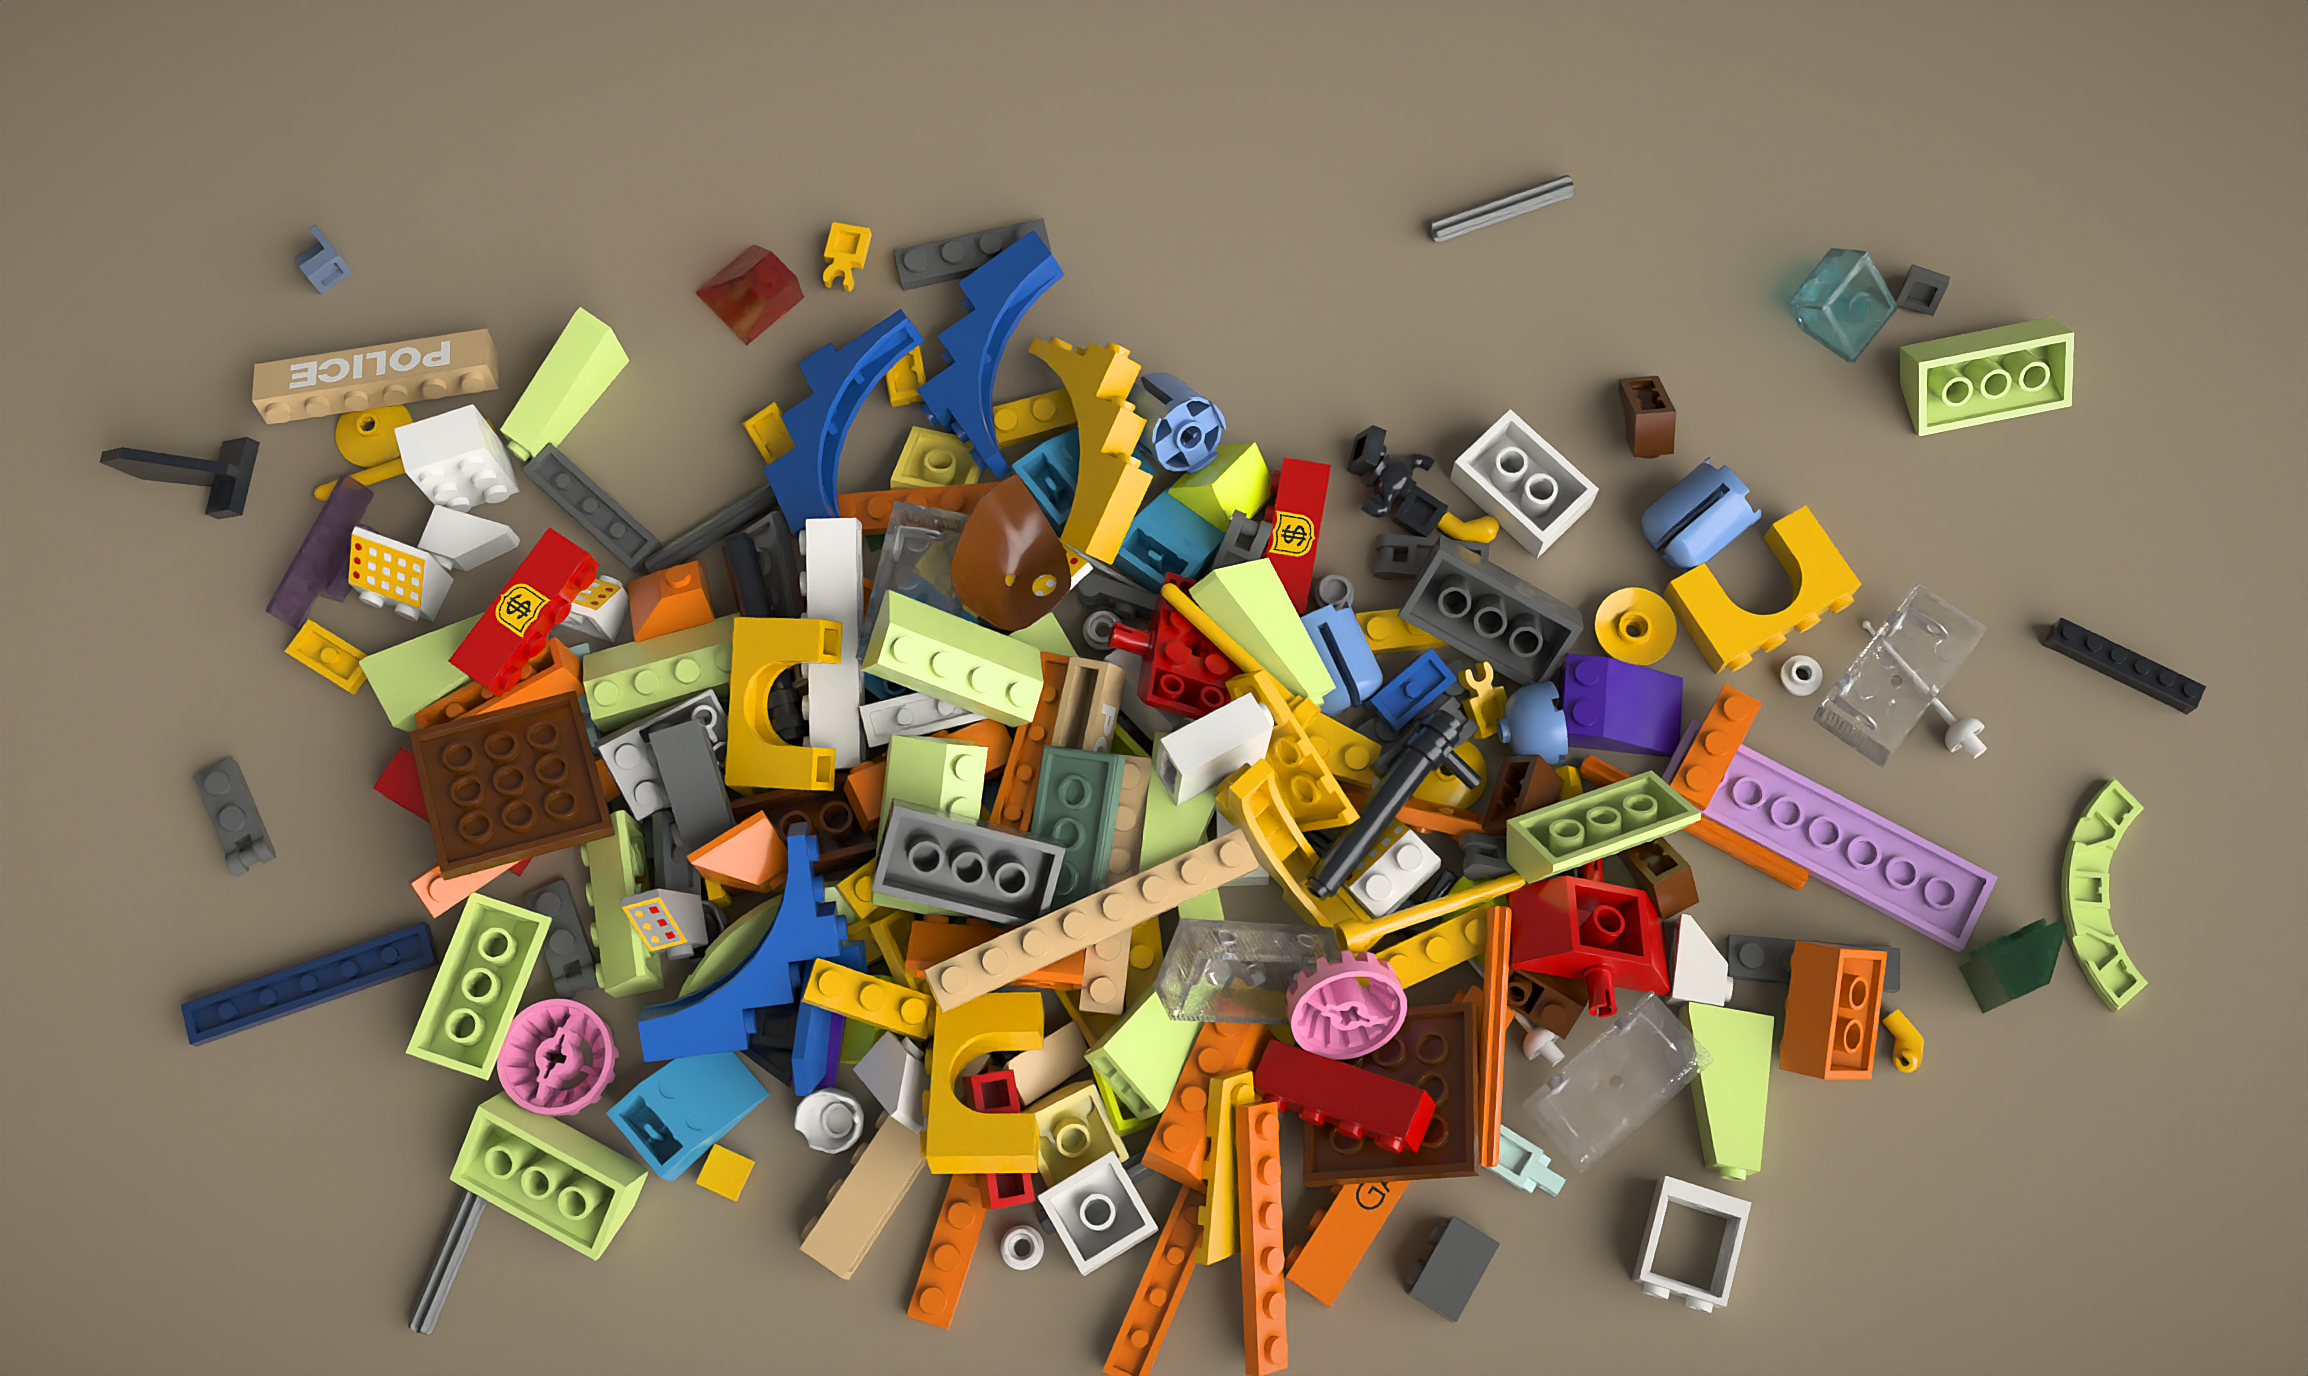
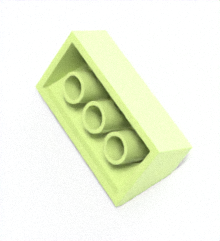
M2047 317L1901 346L1900 386L1915 433L1918 436L2072 406L2074 332L2055 318Z
M891 590L885 591L862 664V671L1010 727H1017L1033 721L1044 684L1038 648Z
M740 613L716 618L711 623L637 643L634 641L584 655L583 684L592 721L605 733L622 728L711 688L716 697L729 698V675L732 667L733 649L731 634L734 630V617H740Z
M890 734L875 861L892 798L979 819L988 747L971 740ZM871 891L870 903L926 915H968Z
M1651 770L1507 820V862L1530 884L1676 832L1701 820V812Z
M625 810L610 814L615 833L614 836L581 844L583 863L586 867L590 868L591 882L586 883V896L590 907L595 908L596 922L591 923V936L594 946L600 949L601 963L596 964V978L599 987L604 988L605 992L614 998L665 989L660 953L649 951L621 907V898L646 892L642 883H635L634 877L643 876L644 873L650 891L652 890L649 865L646 859L644 829Z
M474 892L470 894L406 1053L461 1073L489 1080L552 918Z
M503 1091L478 1106L449 1180L596 1261L600 1258L635 1206L649 1169L552 1116L537 1114L521 1107L510 1098L506 1091Z

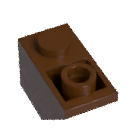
M1509 962L1507 1006L1565 1040L1589 1000L1587 982L1511 968Z

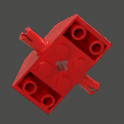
M1167 572L1161 589L1165 584L1172 583L1200 608L1189 592V589L1199 581ZM1160 589L1147 632L1115 621L1109 633L1107 647H1113L1141 656L1142 664L1136 695L1145 705L1198 720L1229 704L1231 696L1225 682L1236 675L1245 673L1162 596Z
M1602 858L1595 860L1594 865L1592 861L1576 867L1578 878L1562 876L1523 885L1515 891L1506 893V907H1509L1512 911L1510 967L1586 981L1589 1014L1595 1017L1597 1015V1008H1599L1598 1014L1600 1018L1612 1016L1617 1012L1614 987L1669 996L1672 993L1664 921L1660 919L1655 905L1644 890L1604 883Z

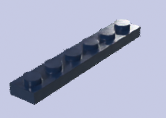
M423 922L181 1005L189 1044L198 1047L438 965L440 963L430 925Z

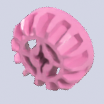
M1340 950L1339 960L1327 962L1324 955L1319 956L1316 960L1317 969L1314 971L1305 966L1296 975L1297 982H1293L1287 990L1288 1004L1285 1010L1295 1040L1304 1050L1333 1060L1359 1057L1380 1048L1398 1032L1407 1012L1406 997L1392 965L1385 960L1376 959L1373 953L1360 951L1357 957L1354 958L1351 951ZM1355 976L1368 977V988L1360 986Z
M549 999L533 1004L520 1012L511 1022L497 1057V1070L501 1084L510 1098L529 1111L554 1118L562 1115H577L581 1113V1109L590 1103L596 1104L602 1099L600 1094L606 1085L613 1083L616 1074L613 1072L615 1059L619 1058V1050L614 1045L612 1037L614 1032L598 1013L579 1002L567 999ZM583 1038L592 1049V1067L583 1065L584 1056L579 1048ZM556 1054L567 1056L564 1064L553 1062ZM536 1065L540 1069L539 1075L537 1073ZM580 1071L589 1074L577 1087L561 1091L564 1082L576 1077Z

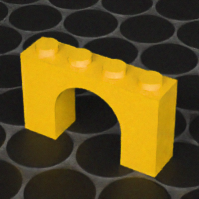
M1806 505L1773 523L1763 537L1791 580L1792 600L1790 606L1785 610L1770 615H1757L1742 610L1728 598L1705 563L1672 580L1664 591V598L1715 674L1727 668L1731 672L1739 670L1752 661L1750 655L1762 648L1765 653L1774 650L1787 640L1784 635L1795 629L1799 633H1803L1821 621L1819 615L1828 610L1836 614L1855 601L1852 595L1861 586L1860 581Z
M734 617V630L731 634V645L733 648L732 667L729 675L730 703L729 714L726 719L728 739L727 755L724 760L725 785L834 791L836 748L799 747L783 741L770 724L767 701L773 682L786 668L800 663L841 664L843 622L823 619Z
M1041 992L986 993L942 1014L937 1003L936 1010H929L928 1030L929 1035L934 1036L933 1049L926 1050L925 1069L926 1075L931 1076L930 1090L923 1091L922 1110L923 1115L928 1116L927 1131L920 1132L919 1152L921 1158L927 1159L932 1174L1038 1173L1040 1131L1035 1113L985 1114L973 1111L964 1106L955 1097V1086L965 1066L982 1054L993 1051L1043 1050L1045 1010Z

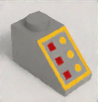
M654 889L620 899L622 909L650 952L665 953L668 959H681L694 955L693 948L709 945L701 895Z

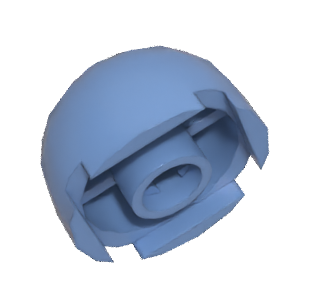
M1545 681L1521 687L1507 701L1504 709V718L1497 719L1501 743L1509 742L1513 754L1516 756L1540 755L1549 765L1565 762L1566 759L1563 755L1568 754V738L1563 710H1557L1552 702V699L1559 698L1558 691L1553 682Z

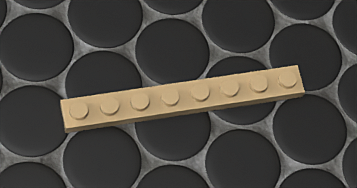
M1239 828L925 969L923 974L942 1014L1256 871L1260 866L1242 829Z

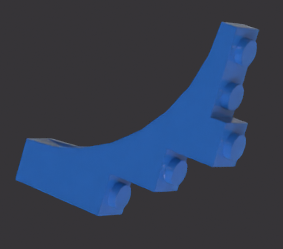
M1034 229L958 283L967 296L961 302L969 314L938 335V338L946 348L940 354L949 367L917 389L925 401V404L920 406V409L933 426L940 422L949 434L955 431L964 444L970 440L974 448L969 453L982 471L989 467L998 479L1010 472L1011 469L999 448L993 424L992 393L997 367L1006 343L1023 315L1046 290L1065 275L1052 253Z
M899 309L841 349L837 350L830 342L798 363L813 394L781 415L796 447L763 468L790 529L798 539L800 531L806 530V519L841 518L838 508L836 482L839 458L847 432L862 403L878 381L902 357L924 341L919 330L902 309Z
M807 822L792 823L789 826L787 835L788 875L785 892L773 921L757 945L733 969L708 986L675 1000L643 1006L638 1020V1028L644 1062L747 1050L751 1034L757 1033L755 1007L794 1003L796 987H802L803 985L800 961L840 956L841 943L844 940H848L847 919L845 914L838 915L836 901L825 902L823 876H815L813 861H819L820 859L817 835H809Z

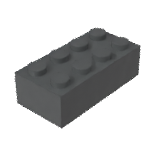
M892 798L870 880L871 891L1021 927L1048 915L1066 848L1061 840Z

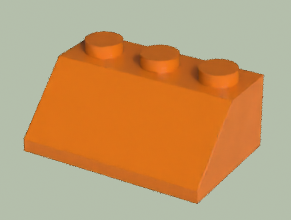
M1795 941L1794 952L1790 959L1791 979L1789 994L1785 999L1784 1005L1786 1012L1784 1034L1779 1044L1781 1056L1779 1069L1820 1079L1872 1078L1887 960L1886 951L1822 942Z

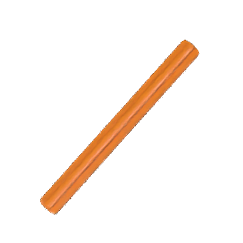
M1587 755L1579 768L1581 777L1600 787L1633 777L1593 755ZM1702 814L1701 820L1681 829L1795 890H1800L1809 877L1810 872L1807 869Z
M1490 906L1487 910L1478 1076L1479 1166L1495 1167L1499 1163L1512 915L1511 909L1505 906Z

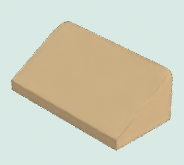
M1073 1020L1044 1038L1043 1050H1025L1008 1061L1002 1070L1014 1069L1018 1099L1025 1108L1091 1064L1084 1058L1088 1047L1079 1027Z

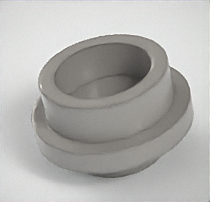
M1330 574L1321 578L1316 584L1314 591L1315 602L1319 608L1333 604L1335 611L1343 609L1342 606L1346 600H1348L1351 606L1355 596L1352 583L1346 577L1339 574Z

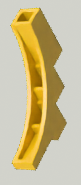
M1052 336L1050 342L1034 337L1028 351L1044 360L1061 378L1072 399L1079 428L1080 461L1078 482L1071 512L1060 541L1112 565L1153 478L1152 475L1138 469L1141 464L1140 460L1131 457L1147 422L1146 419L1134 414L1133 411L1136 406L1126 401L1141 369V365L1128 359L1129 350L1110 341L1106 348L1090 342L1087 350L1076 346L1075 351L1071 352L1073 346Z
M1262 758L1253 766L1247 762L1218 785L1215 790L1218 793L1215 797V808L1236 830L1242 829L1257 862L1284 889L1283 899L1339 956L1340 949L1334 936V924L1349 918H1353L1356 921L1361 919L1364 922L1371 921L1372 919L1343 886L1339 888L1333 897H1327L1325 901L1315 898L1305 889L1304 884L1308 881L1306 875L1319 860V856L1305 839L1281 799L1275 783L1274 770ZM1385 934L1370 939V944L1365 945L1363 951L1371 953L1383 941ZM1359 952L1352 954L1353 957L1356 958Z

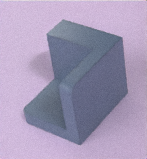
M314 224L309 230L319 242L297 256L295 261L311 283L322 294L353 272Z

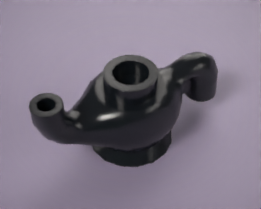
M1387 454L1374 471L1366 486L1373 487L1376 497L1371 498L1369 496L1361 510L1375 518L1386 516L1391 509L1392 502H1395L1397 499L1404 501L1413 487L1417 485V482L1411 479L1414 469L1422 468L1428 472L1435 460L1423 454H1411L1400 459L1391 460L1389 454Z

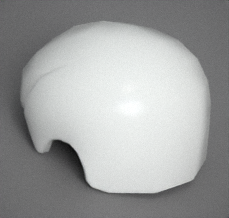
M829 1087L810 1093L797 1106L794 1124L795 1129L805 1135L810 1148L836 1154L851 1148L861 1137L864 1113L861 1105L851 1093Z

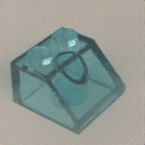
M1830 248L1786 302L1803 332L1849 363H1854L1898 309L1868 251Z

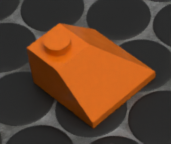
M697 560L676 565L627 583L633 634L636 643L715 621L707 568L703 561Z
M762 810L687 855L689 862L709 882L765 894L772 890L780 892L786 887L788 846L777 828Z

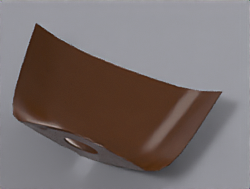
M1017 473L996 484L978 501L963 528L950 565L952 588L962 604L993 625L1010 631L1028 628L1055 607L1071 588V572L1064 547ZM1009 573L1016 575L1011 587L1005 582L1006 576ZM1043 575L1054 576L1057 584L1050 594L1046 596L1034 594L1032 587L1037 578Z

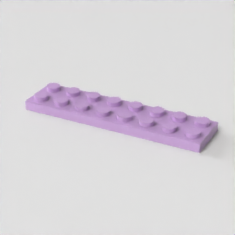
M1694 719L1689 723L1661 777L1668 785H1670L1702 726V723ZM1742 744L1739 746L1708 807L1704 812L1699 810L1702 815L1807 869L1810 872L1809 875L1958 953L1964 950L1998 878L1992 873Z

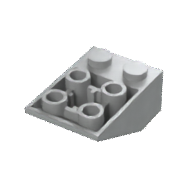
M712 688L632 722L593 742L632 816L637 821L664 808L658 789V784L663 783L659 766L652 767L646 753L645 743L651 742L649 733L703 717L721 775H726L724 760L727 755V717Z

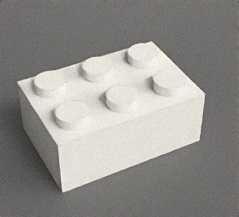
M473 404L394 429L405 472L434 505L466 513L471 507L486 502L499 503L506 500L509 495L520 492L508 449Z
M1511 409L1454 462L1450 480L1489 516L1494 517L1499 525L1536 559L1592 506L1599 490Z

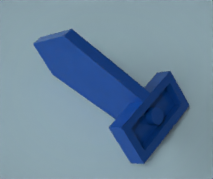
M844 940L841 943L840 956L820 958L868 975L864 940ZM815 959L800 961L803 979L801 999ZM800 999L792 1052V1067L796 1096H808L826 1075L831 1011L801 1002Z

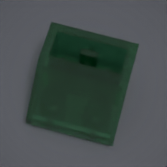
M2042 918L2008 936L2003 935L1987 942L1982 947L1968 953L1971 961L1960 966L1959 969L1983 1014L2050 984L2067 928L2063 919L2048 925L2046 920Z

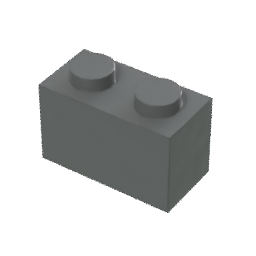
M1452 1216L1447 1224L1439 1220L1427 1241L1428 1244L1433 1246L1425 1262L1418 1258L1405 1281L1412 1285L1407 1295L1453 1323L1459 1319L1500 1243L1456 1216Z

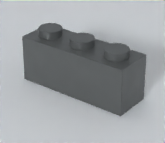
M703 717L649 733L651 742L645 743L646 753L651 766H659L663 783L658 784L662 803L665 808L672 807L676 820V823L671 824L673 838L678 848L684 847L686 854L689 855L737 826Z

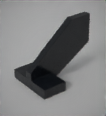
M249 437L223 441L218 461L121 447L102 451L100 463L141 480L212 487L205 514L216 519H224L243 515L260 442Z

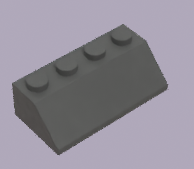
M1441 534L1420 566L1398 613V617L1480 662L1487 661L1492 669L1523 686L1549 681L1583 630L1582 614L1580 611Z

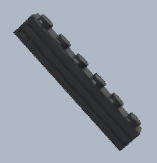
M2062 617L2052 625L2043 645L2161 701L2186 715L2198 707L2206 689L2205 685Z

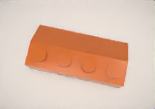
M923 915V921L912 922L905 970L909 977L925 978L923 974L925 969L1019 927L1009 925V929L991 928L992 921L976 918L966 919V925L948 924L949 917ZM1085 948L1005 985L1081 992Z
M1215 999L1140 1164L1207 1195L1208 1179H1202L1203 1160H1206L1211 1151L1212 1140L1205 1136L1210 1078L1238 1069L1251 1070L1254 1077L1270 1039L1281 1042L1258 1018L1220 999ZM1254 1090L1255 1102L1261 1101L1262 1098Z

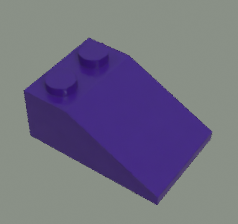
M1566 654L1559 672L1557 710H1563L1568 747L1672 757L1680 742L1683 678L1612 658Z

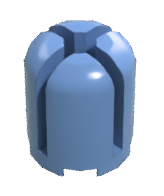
M1167 372L1150 373L1142 376L1141 381L1144 388L1134 382L1126 401L1136 406L1133 411L1134 414L1147 420L1136 446L1166 470L1170 469L1175 472L1186 471L1189 474H1193L1206 468L1218 455L1215 449L1220 441L1222 429L1226 431L1224 416L1217 406L1178 377Z
M1711 457L1706 458L1650 506L1642 518V529L1648 544L1657 552L1672 540L1666 547V555L1663 556L1662 560L1670 567L1685 573L1702 563L1706 564L1749 526L1761 518V509L1753 513L1751 506L1744 498L1749 492L1745 484L1727 466L1724 465L1717 470L1710 465Z
M1348 600L1345 601L1341 610L1335 611L1333 604H1330L1300 618L1336 687L1322 697L1325 703L1319 707L1321 709L1320 713L1326 716H1336L1346 712V708L1350 707L1351 703L1353 707L1361 705L1373 697L1383 684V674Z

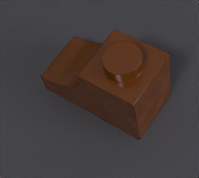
M1659 376L1619 379L1618 393L1624 411L1625 439L1633 456L1654 459L1660 455L1674 454L1676 410Z
M1540 755L1504 756L1481 828L1489 836H1507V820L1557 803L1564 780Z
M1663 837L1616 853L1627 867L1638 889L1644 890L1649 896L1662 921L1699 903L1691 866Z

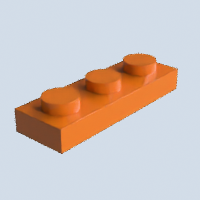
M1725 683L1669 786L1694 807L1704 812L1757 715L1762 702Z

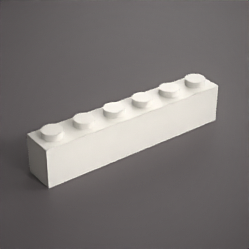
M856 518L806 519V530H801L799 535L801 555H806L807 571H802L800 574L801 595L807 596V613H802L801 619H823L843 622L841 664L801 663L802 676L804 679L809 680V695H804L802 699L804 720H809V737H804L803 747L836 748L835 770L852 769L866 762V732L859 708L865 705V671L861 670L864 661L862 523Z

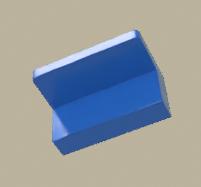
M1430 648L1417 655L1384 683L1373 697L1362 703L1361 706L1365 711L1373 708L1394 733L1452 685L1457 678L1434 650Z

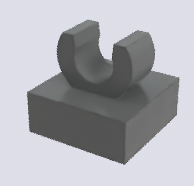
M1912 264L1897 295L1895 304L1934 316L1949 285L1950 276Z

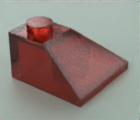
M755 244L696 291L697 296L746 346L805 298L797 276L772 251Z

